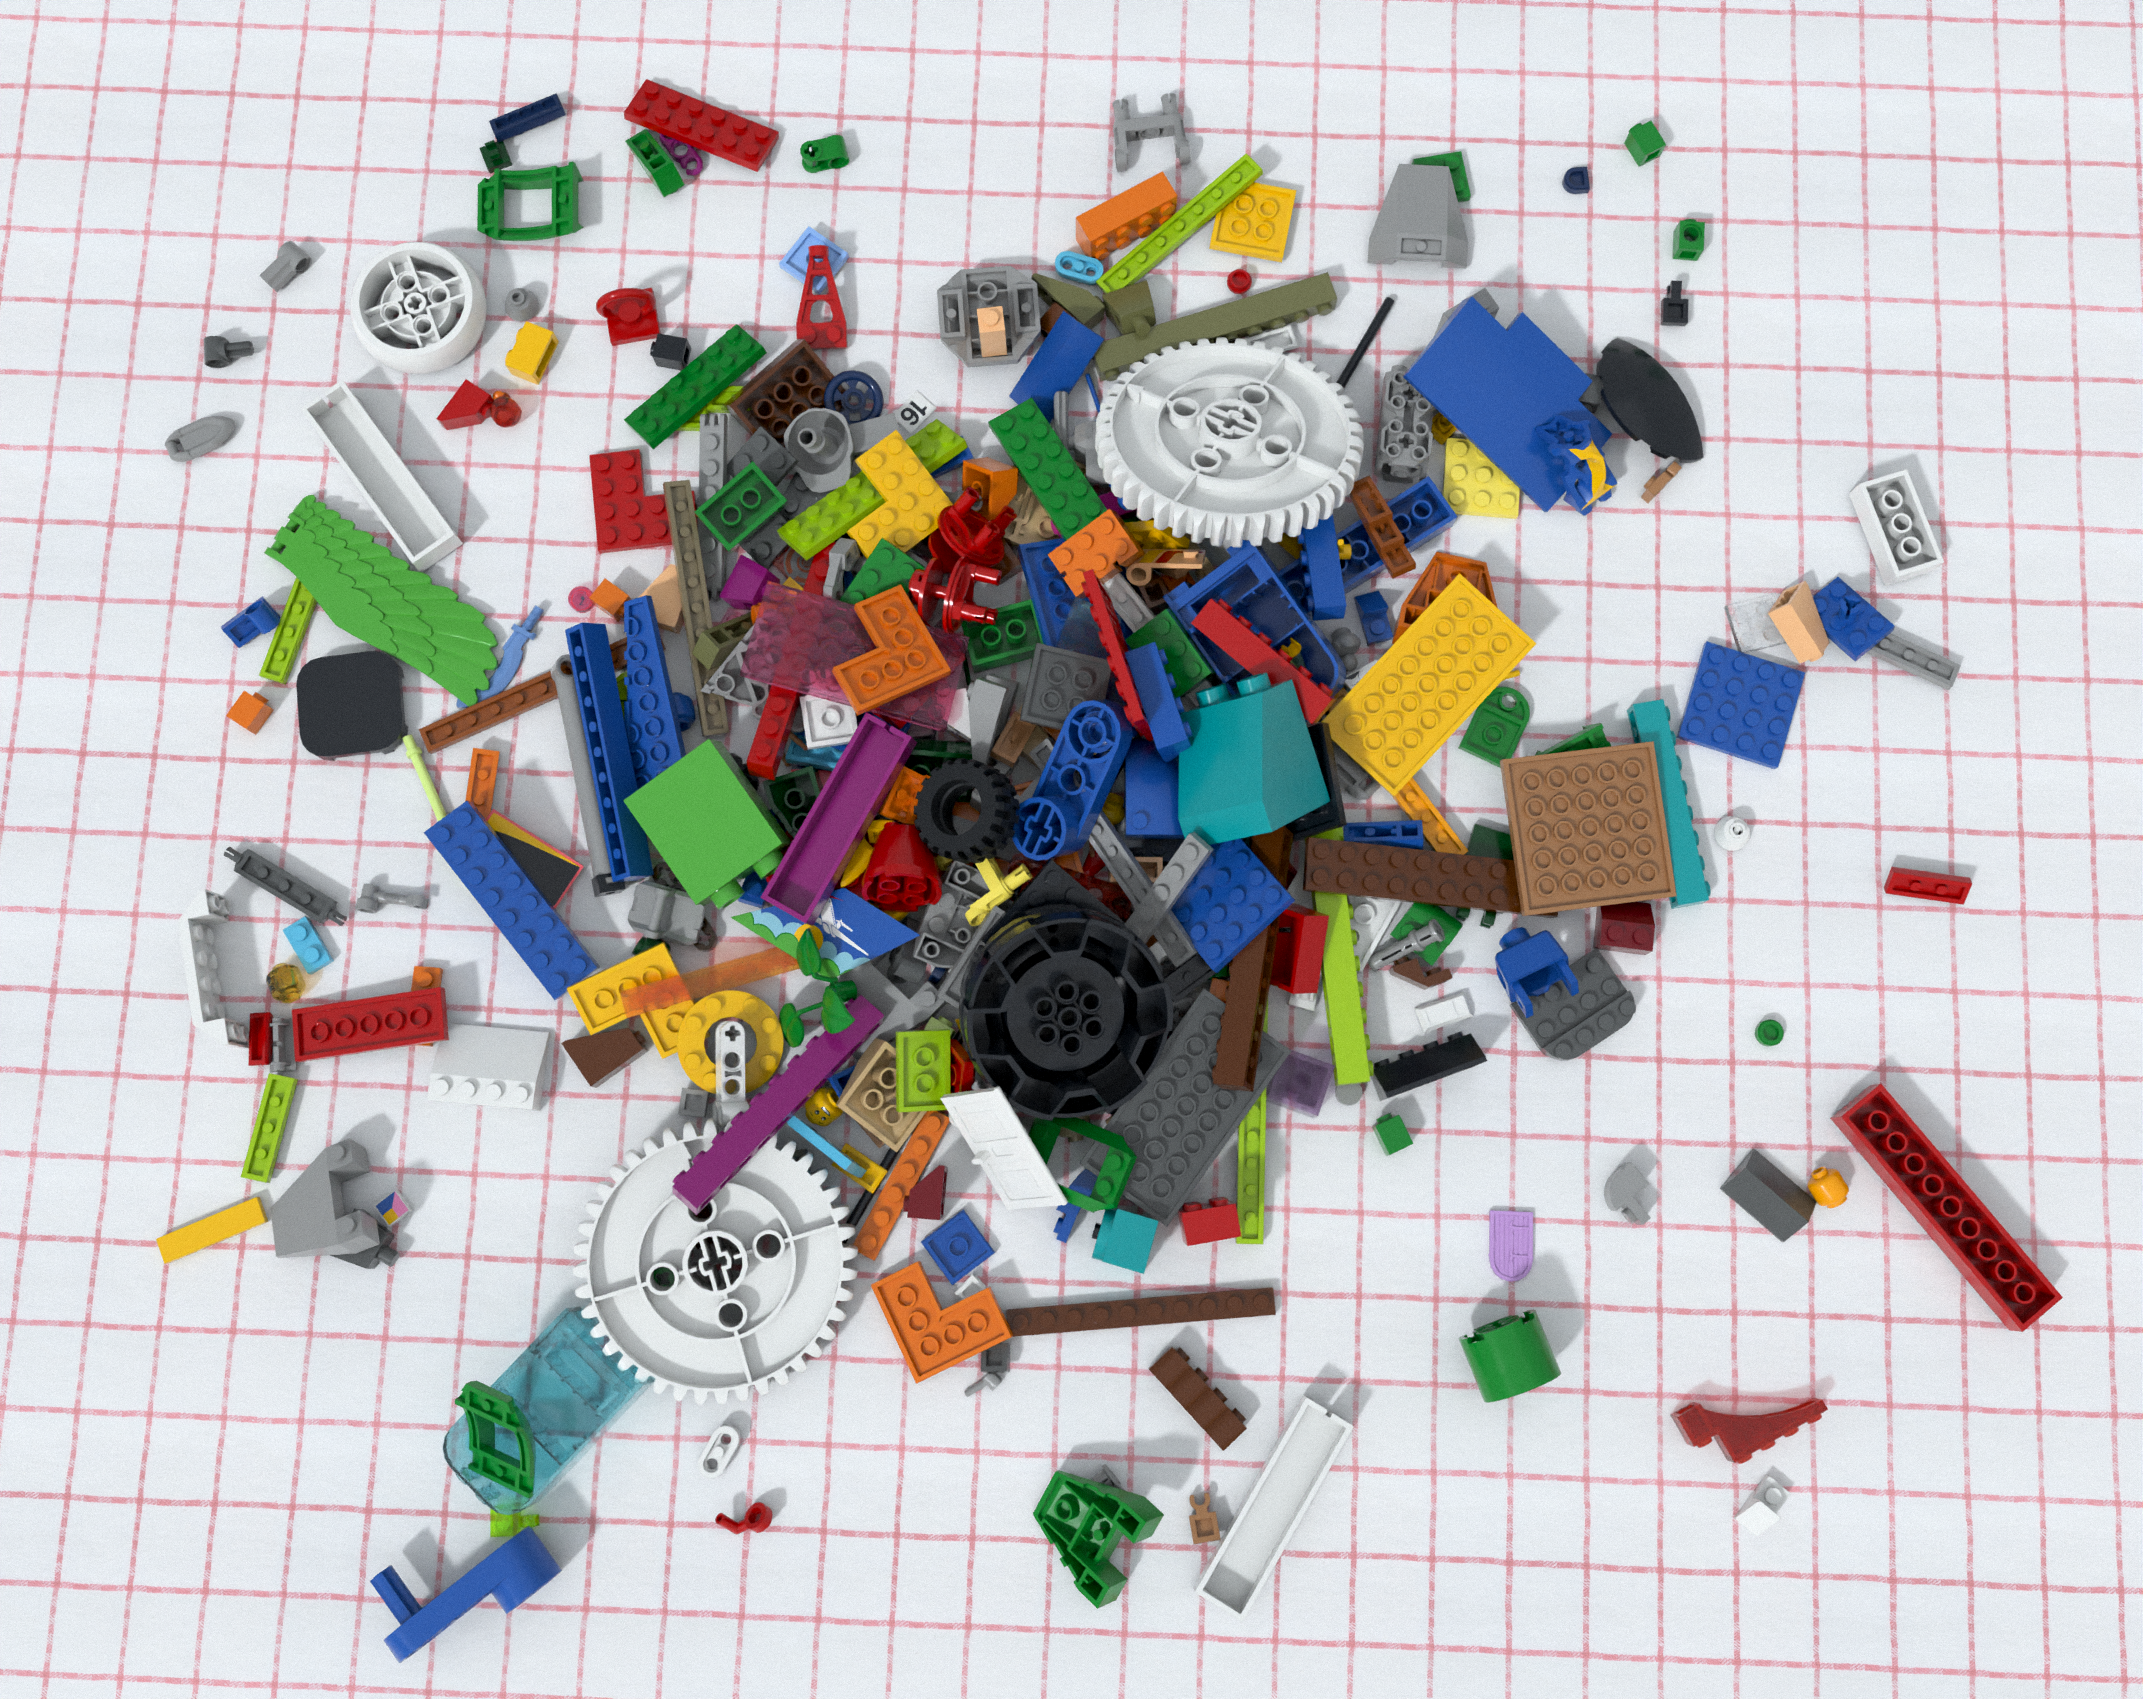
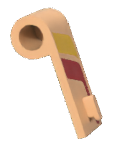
M1143 549L1145 554L1128 566L1126 576L1130 583L1143 586L1151 580L1154 568L1202 569L1206 550Z

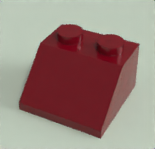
M1629 902L1598 906L1596 909L1593 949L1598 948L1600 950L1646 955L1653 952L1655 923L1651 904Z
M939 1165L910 1190L909 1196L905 1195L903 1212H908L907 1218L943 1220L947 1166Z

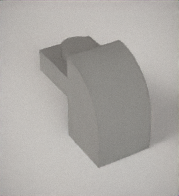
M1632 1162L1624 1163L1610 1175L1605 1184L1604 1197L1611 1211H1617L1622 1207V1215L1631 1224L1635 1222L1636 1225H1643L1651 1217L1633 1196L1649 1184V1182Z

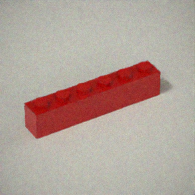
M1221 598L1219 601L1210 599L1191 624L1252 675L1267 672L1271 685L1292 679L1304 718L1311 724H1316L1335 702L1336 699L1331 696L1333 690L1323 682L1319 685L1311 679L1313 674L1302 665L1299 668L1290 662L1293 657L1282 648L1277 651L1270 644L1273 641L1263 632L1255 633L1251 629L1253 624L1242 615L1237 618L1230 611L1233 608Z

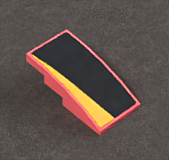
M492 809L486 821L556 909L584 866Z

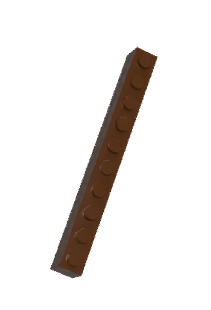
M1282 826L1273 832L1250 836L1251 850L1285 888L1293 833L1285 826ZM1281 914L1230 962L1229 986L1225 990V1012L1221 1015V1037L1216 1044L1217 1062L1212 1069L1213 1083L1222 1089L1253 1092Z

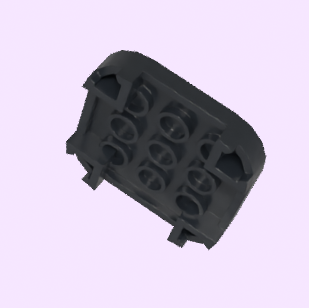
M379 651L327 656L310 660L300 670L296 683L299 732L303 746L313 755L329 761H334V758L394 752V748L408 734V726L405 724L402 678L405 677L402 668L389 655Z

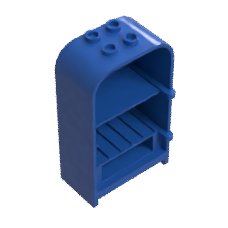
M1243 540L1241 547L1230 546L1226 550L1231 558L1195 585L1184 581L1163 596L1222 683L1226 684L1231 695L1240 693L1237 681L1253 675L1191 624L1210 599L1219 601L1221 598L1233 608L1230 611L1237 618L1242 615L1253 624L1251 629L1257 634L1263 632L1273 641L1270 645L1277 651L1280 650L1282 645L1289 647L1291 644L1290 638L1292 637L1301 644L1300 652L1306 669L1313 674L1311 679L1318 685L1323 682L1332 689V697L1343 688L1346 680V667L1342 658L1317 623L1313 621L1312 616L1262 546H1253L1249 540Z

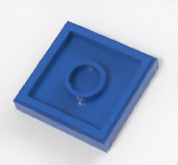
M964 1209L921 1241L952 1285L995 1253Z

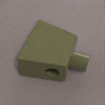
M1147 280L1102 295L1105 315L1122 335L1136 332L1139 336H1145L1150 332L1151 327L1156 324L1153 301Z

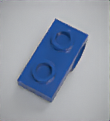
M262 596L222 625L221 629L238 648H241L258 634H266L273 630L279 624L281 617Z

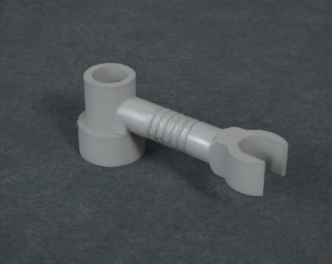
M363 884L361 897L357 898L355 907L356 910L361 912L377 913L378 903L382 902L427 909L429 899H425V896L378 892L379 886Z

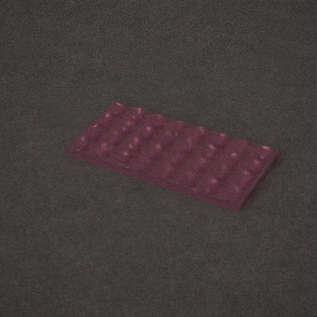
M768 581L740 676L852 707L832 673L833 667L877 648L854 610L855 605ZM925 625L950 667V675L871 709L869 712L945 732L970 637L957 633L948 634L942 629Z

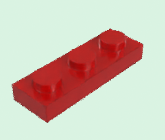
M1891 867L1884 890L1886 894L1964 905L1972 886V881L1969 877Z

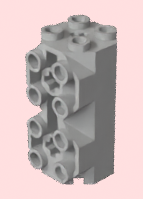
M1394 365L1391 371L1385 373L1383 379L1374 475L1379 477L1381 473L1383 474V480L1387 482L1408 484L1413 483V478L1419 477V481L1426 478L1432 449L1433 434L1431 429L1435 407L1403 378L1408 368L1403 365Z

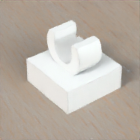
M1318 991L1317 993L1304 994L1290 993L1287 1005L1313 1012Z

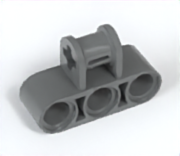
M908 916L901 922L914 932L917 931L920 924L919 921ZM915 938L891 951L889 955L891 965L887 970V978L891 982L902 984L910 981L918 984L921 981L927 963L913 957Z

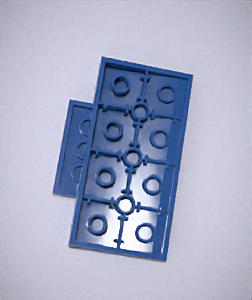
M1472 296L1462 300L1403 375L1404 379L1544 512H1548L1566 492L1560 476L1564 471L1565 461L1561 455L1554 456L1548 451L1550 444L1538 436L1535 428L1550 424L1554 417L1560 414L1577 422L1589 420L1591 423L1590 433L1595 446L1598 445L1602 448L1612 435L1578 400L1592 383V380L1523 312L1517 314L1505 329ZM1585 459L1579 461V462L1577 463V466L1583 465L1584 462H1585Z

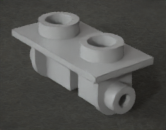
M272 1018L270 1027H273V1046L270 1073L296 1071L297 1062H295L292 1018Z

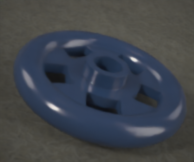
M849 370L839 373L831 379L824 393V407L837 411L834 402L841 400L842 407L845 410L839 413L846 418L849 425L880 417L883 410L884 399L879 384L870 375L861 371ZM859 381L868 386L865 393L856 388ZM846 382L850 388L841 394L837 388ZM856 397L858 399V404L851 405L849 403V398ZM866 399L874 401L871 411L864 409ZM849 413H860L861 420L851 421Z

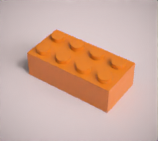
M1162 171L1077 216L1076 241L1085 256L1102 261L1111 252L1117 249H1125L1137 238L1149 236L1154 229L1160 227L1176 213L1178 195Z

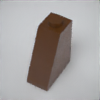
M631 1028L565 1040L561 1043L589 1085L594 1088L599 1087L648 1052L645 1044L648 1042L639 1030L635 1032Z

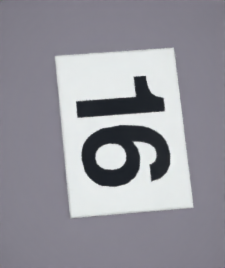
M916 391L895 412L897 422L912 434L937 408Z

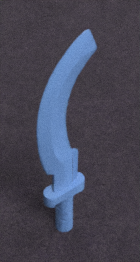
M534 606L521 627L515 623L511 627L514 632L502 647L504 655L497 670L489 679V690L481 691L476 689L478 703L501 693L512 680L522 659L523 651L521 648L528 638L534 640L537 636L534 632H529L544 612L538 606ZM457 699L456 706L458 708L469 707L461 700Z

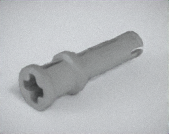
M1432 919L1425 927L1419 930H1411L1408 933V937L1371 955L1368 964L1373 971H1377L1415 950L1422 952L1426 950V946L1436 941L1441 942L1445 940L1443 929L1435 919Z

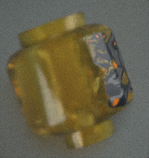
M277 964L266 977L272 997L283 1003L297 1001L306 989V983L300 969L293 964Z

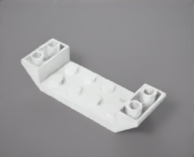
M202 889L199 890L177 921L192 1024L222 1045L247 1049V1041H249L247 1026L243 1022L225 1018V1010L220 1004L221 984L216 978L215 972L218 963L216 956L212 952L211 944L214 942V936L209 928L212 925L229 922L230 904L225 896Z

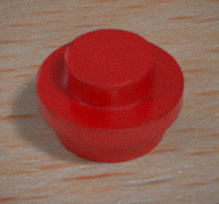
M1243 269L1232 271L1227 278V286L1235 294L1246 293L1252 284L1250 274Z

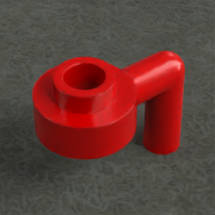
M757 1502L750 1506L745 1514V1518L739 1522L723 1513H719L716 1516L715 1522L734 1534H740L748 1529L760 1533L769 1527L773 1514L771 1508L761 1502Z

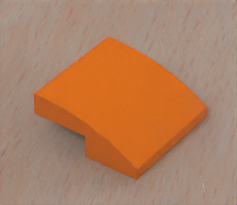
M904 766L878 813L903 825H914V820L917 819V815L913 814L914 806H917L918 799L915 798L917 792H921L923 788L921 783L925 777L930 778V776H923Z

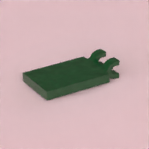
M1474 824L1467 846L1468 852L1465 855L1514 860L1510 834ZM1457 908L1455 918L1465 921L1469 917L1470 909ZM1484 911L1479 926L1490 929L1494 925L1496 912Z

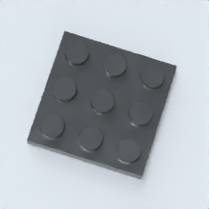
M1036 643L1019 721L1061 730L1067 716L1075 706L1084 701L1106 698L1111 673L1108 661Z

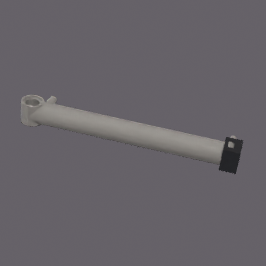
M566 654L558 658L552 666L551 677L556 684L594 876L591 879L594 897L618 894L626 889L625 885L641 882L642 879L624 882H613L571 659L570 655ZM560 666H568L572 674H564Z

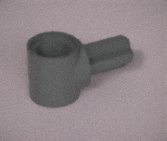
M208 336L203 340L204 363L211 368L227 367L228 362H232L233 358L252 356L254 353V347L250 341L229 343L226 338L221 336Z

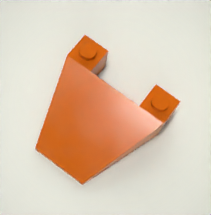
M1436 552L1401 606L1395 623L1392 644L1403 635L1459 573L1497 607L1487 563Z

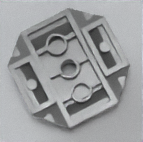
M1012 266L961 269L945 285L937 290L941 342L967 367L1018 364L1041 335L1037 283L1030 278L1028 279ZM1002 306L1007 355L982 357L977 308Z

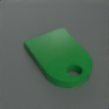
M1509 687L1495 688L1477 707L1458 748L1501 768L1500 760L1512 758L1529 721L1530 709L1525 697L1517 690ZM1511 696L1515 700V706L1513 708L1505 707L1502 704V697Z

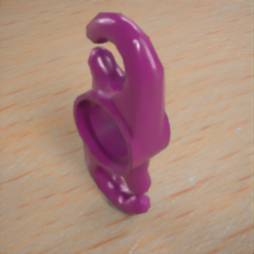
M659 133L661 143L673 160L680 163L683 169H687L689 162L697 163L695 169L686 170L687 175L694 176L702 171L703 160L691 145L676 139H666L665 135ZM683 145L688 148L684 155L675 154V149L678 146Z

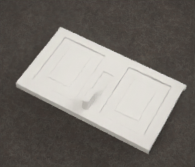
M1000 1086L944 1094L940 1098L975 1155L971 1162L974 1165H981L1007 1210L1058 1206L1068 1203Z

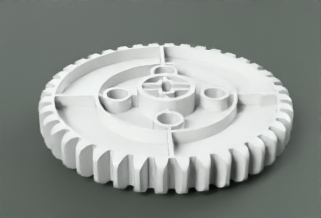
M1218 337L1216 343L1210 344L1208 339L1201 338L1197 340V345L1192 346L1188 341L1179 342L1178 350L1173 349L1171 346L1161 348L1160 356L1155 353H1149L1144 356V363L1134 362L1130 365L1129 372L1121 373L1118 376L1117 383L1109 387L1107 397L1103 398L1100 404V412L1096 418L1095 449L1098 465L1103 469V478L1105 482L1111 484L1112 493L1116 497H1123V505L1127 509H1137V517L1142 521L1154 518V528L1164 530L1169 526L1172 528V536L1181 538L1185 533L1191 534V542L1198 544L1204 538H1210L1211 545L1217 547L1222 545L1223 540H1230L1232 547H1241L1243 540H1249L1253 546H1262V541L1265 537H1268L1271 542L1277 543L1282 541L1284 532L1289 537H1296L1301 534L1302 526L1305 529L1315 528L1318 525L1319 519H1328L1333 514V509L1340 508L1344 503L1345 496L1351 493L1354 482L1359 476L1364 444L1362 439L1364 433L1362 426L1359 424L1360 417L1358 411L1353 409L1352 399L1347 395H1343L1344 388L1341 384L1331 383L1332 376L1328 372L1321 371L1316 373V363L1307 361L1302 364L1300 362L1301 355L1297 353H1290L1286 356L1283 354V347L1273 346L1271 350L1265 349V342L1255 341L1253 346L1247 345L1246 339L1237 338L1235 343H1228L1227 338Z
M714 1118L706 1121L703 1134H699L694 1122L689 1121L685 1123L683 1138L681 1139L673 1128H666L663 1132L664 1146H661L653 1137H648L643 1142L646 1153L645 1157L634 1149H630L625 1153L626 1162L630 1169L619 1164H614L609 1168V1173L616 1184L606 1181L599 1182L596 1185V1191L604 1201L591 1200L586 1203L585 1210L595 1217V1220H585L578 1224V1231L582 1235L589 1237V1240L577 1243L573 1251L579 1256L586 1257L587 1261L577 1264L572 1269L575 1276L587 1278V1282L575 1290V1295L579 1298H591L592 1301L581 1311L582 1317L588 1319L597 1317L599 1320L590 1331L593 1338H599L604 1335L609 1337V1341L602 1350L604 1355L608 1356L620 1351L623 1356L617 1368L620 1371H624L633 1364L637 1366L638 1370L634 1379L637 1384H642L649 1376L656 1378L654 1393L661 1394L667 1385L671 1384L674 1385L675 1400L681 1401L687 1390L690 1389L694 1390L696 1403L701 1405L705 1402L709 1391L715 1392V1398L720 1405L726 1403L730 1390H735L740 1401H747L751 1385H755L759 1393L766 1395L769 1393L771 1377H774L781 1385L789 1383V1366L800 1373H804L807 1370V1361L804 1353L806 1352L816 1358L823 1354V1347L817 1338L833 1340L836 1337V1330L828 1320H845L847 1312L837 1301H849L853 1299L854 1295L853 1289L841 1282L855 1279L858 1273L854 1266L844 1263V1261L858 1255L857 1246L843 1243V1240L849 1239L855 1234V1226L847 1223L839 1224V1220L849 1213V1205L832 1204V1201L840 1194L841 1188L839 1185L823 1188L821 1184L828 1176V1169L820 1168L812 1173L809 1167L812 1164L814 1154L808 1152L799 1159H796L793 1155L796 1150L797 1141L792 1139L783 1148L776 1146L778 1132L710 1201L713 1212L708 1218L701 1219L696 1217L672 1193V1186L674 1185L672 1181L682 1170L687 1172L694 1165L692 1161L702 1150L707 1152L713 1146L711 1142L719 1133L718 1124ZM732 1119L727 1123L724 1132L732 1126ZM765 1234L775 1235L780 1241L781 1248L774 1254H766L760 1250L758 1239ZM708 1237L713 1238L718 1258L725 1256L727 1259L724 1260L721 1266L725 1283L720 1281L716 1263L709 1265L707 1262L713 1255ZM722 1237L729 1239L738 1247L735 1253L730 1245L724 1246ZM700 1242L703 1254L698 1262L692 1263L694 1246ZM742 1257L741 1272L734 1278L731 1267L735 1259ZM658 1267H667L672 1270L675 1276L674 1284L670 1286L659 1285L654 1279V1270ZM700 1269L703 1276L709 1275L711 1283L697 1275L696 1271ZM727 1303L737 1304L743 1311V1317L737 1322L725 1320L721 1314L722 1306Z

